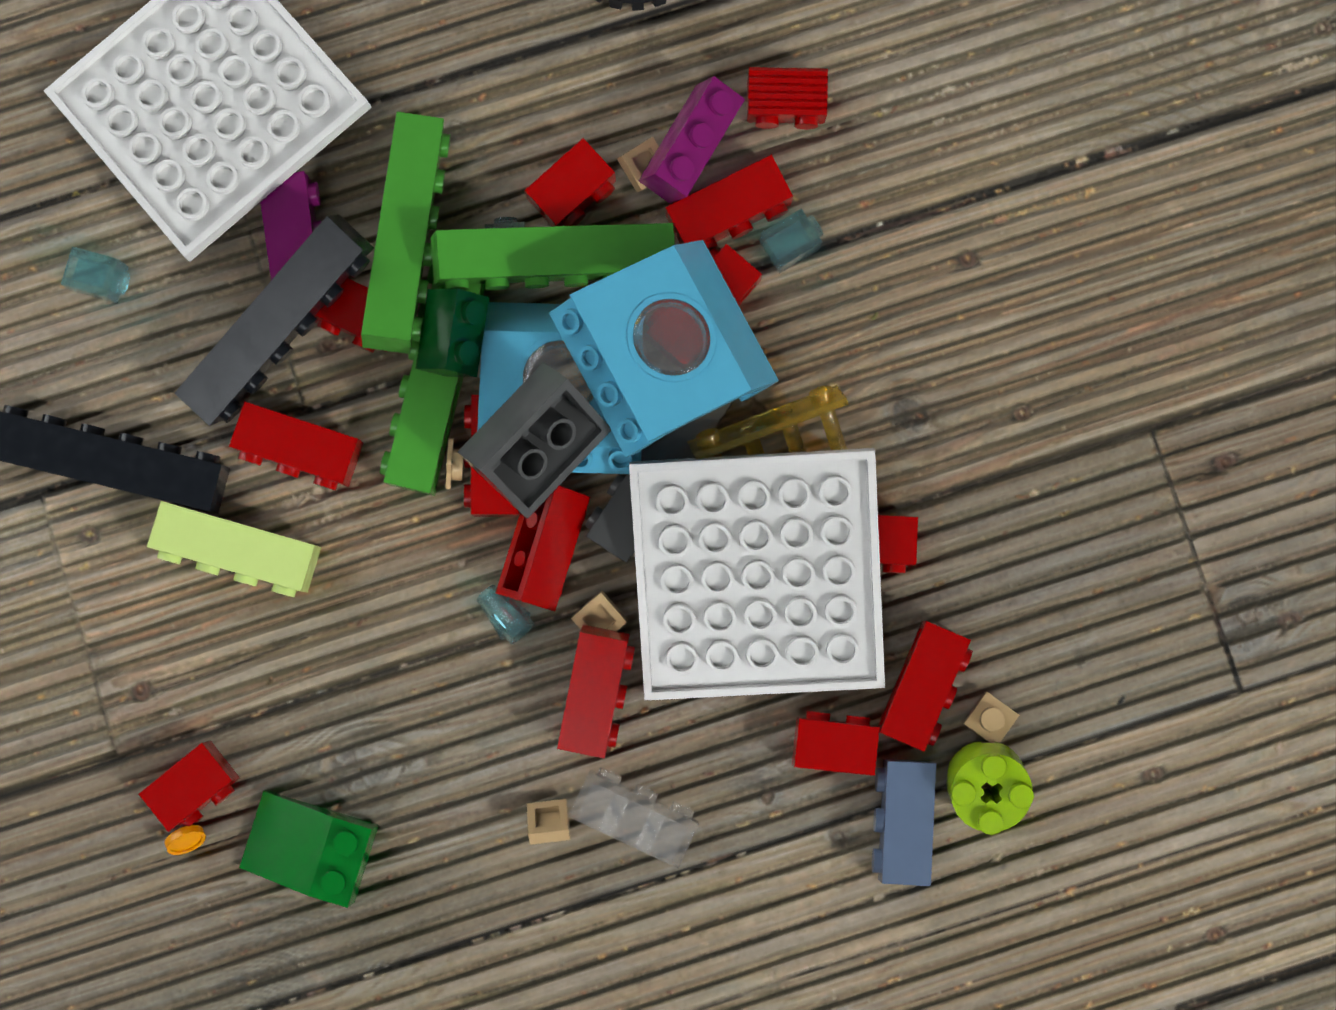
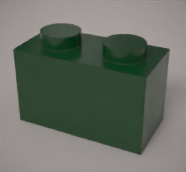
M459 288L428 289L415 369L446 377H477L490 297Z

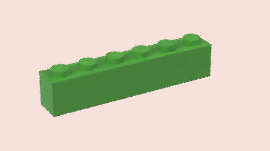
M396 112L361 332L363 348L411 354L412 341L420 342L423 318L416 317L418 303L426 304L429 280H423L422 275L424 266H432L431 243L428 242L429 229L437 230L440 211L439 206H433L435 193H443L445 170L439 169L440 157L448 158L451 134L444 133V118Z
M673 223L436 230L430 238L434 286L445 285V289L459 288L462 290H469V284H485L486 290H502L510 288L509 283L525 282V288L537 289L548 287L549 281H564L565 287L588 285V280H601L675 245Z
M433 266L429 267L427 280L432 284L431 289H445V285L434 286ZM469 284L470 289L466 291L484 296L485 284ZM420 304L418 317L424 318L426 304ZM412 341L411 354H408V359L413 360L410 375L404 374L400 384L399 397L404 398L400 414L394 413L391 421L389 435L394 437L391 452L385 451L383 455L380 474L385 475L383 482L389 486L435 496L464 377H446L415 369L420 342Z

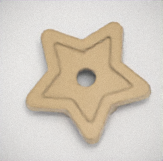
M454 438L448 439L446 489L451 490L452 480H463L464 458L458 453L460 449H453Z

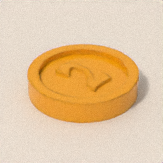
M199 825L185 826L172 832L165 839L164 844L169 854L182 855L201 846L206 839L203 828Z

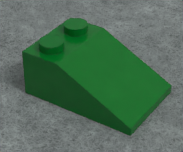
M264 790L239 868L307 896L348 908L356 900L379 825Z

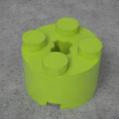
M973 742L961 748L949 763L946 779L947 791L955 812L968 826L985 834L994 835L1015 826L1027 814L1034 799L1032 782L1019 756L1008 746L997 742ZM985 783H988L989 785L994 786V787H993L992 789H990V790L987 789V788H985V789L982 788V786H983Z

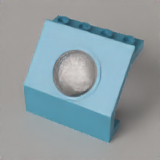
M703 240L677 244L569 294L570 299L549 312L625 457L636 454L670 432L738 398L741 402L748 400L779 381Z
M489 302L481 348L477 431L543 362L566 377L607 423L549 314L550 311L561 304ZM646 309L637 317L633 329L634 346L643 362ZM610 431L571 473L630 474L629 462L641 461V451L632 456L625 457L615 436Z

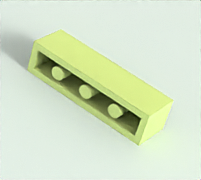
M164 501L160 502L147 544L148 548L159 550L157 555L159 559L176 564L181 563L182 557L197 561L195 569L214 575H219L220 568L235 572L233 578L235 581L257 586L258 579L273 583L271 591L294 598L296 591L308 593L321 547Z

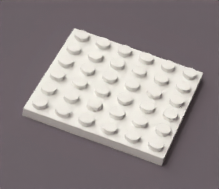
M151 0L44 90L47 96L189 262L372 108L367 99L278 0Z
M874 448L629 462L644 700L885 688L876 457Z

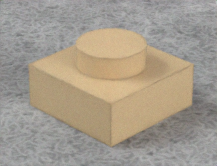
M653 137L617 158L636 192L646 188L638 180L659 147Z
M602 590L571 617L580 629L583 625L618 631L628 622L624 614Z
M985 691L962 724L986 742L1000 743L1020 715Z
M567 799L527 803L530 845L570 840Z

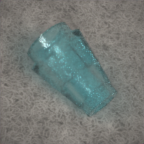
M491 585L478 596L477 602L481 605L482 610L500 639H506L510 644H514L523 638L533 627L534 622L530 618L531 613L512 598L496 594L497 587Z

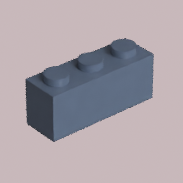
M883 759V768L876 769L875 789L876 792H882L881 808H875L873 827L874 832H880L879 849L873 848L872 873H878V880L882 884L931 886L936 763Z

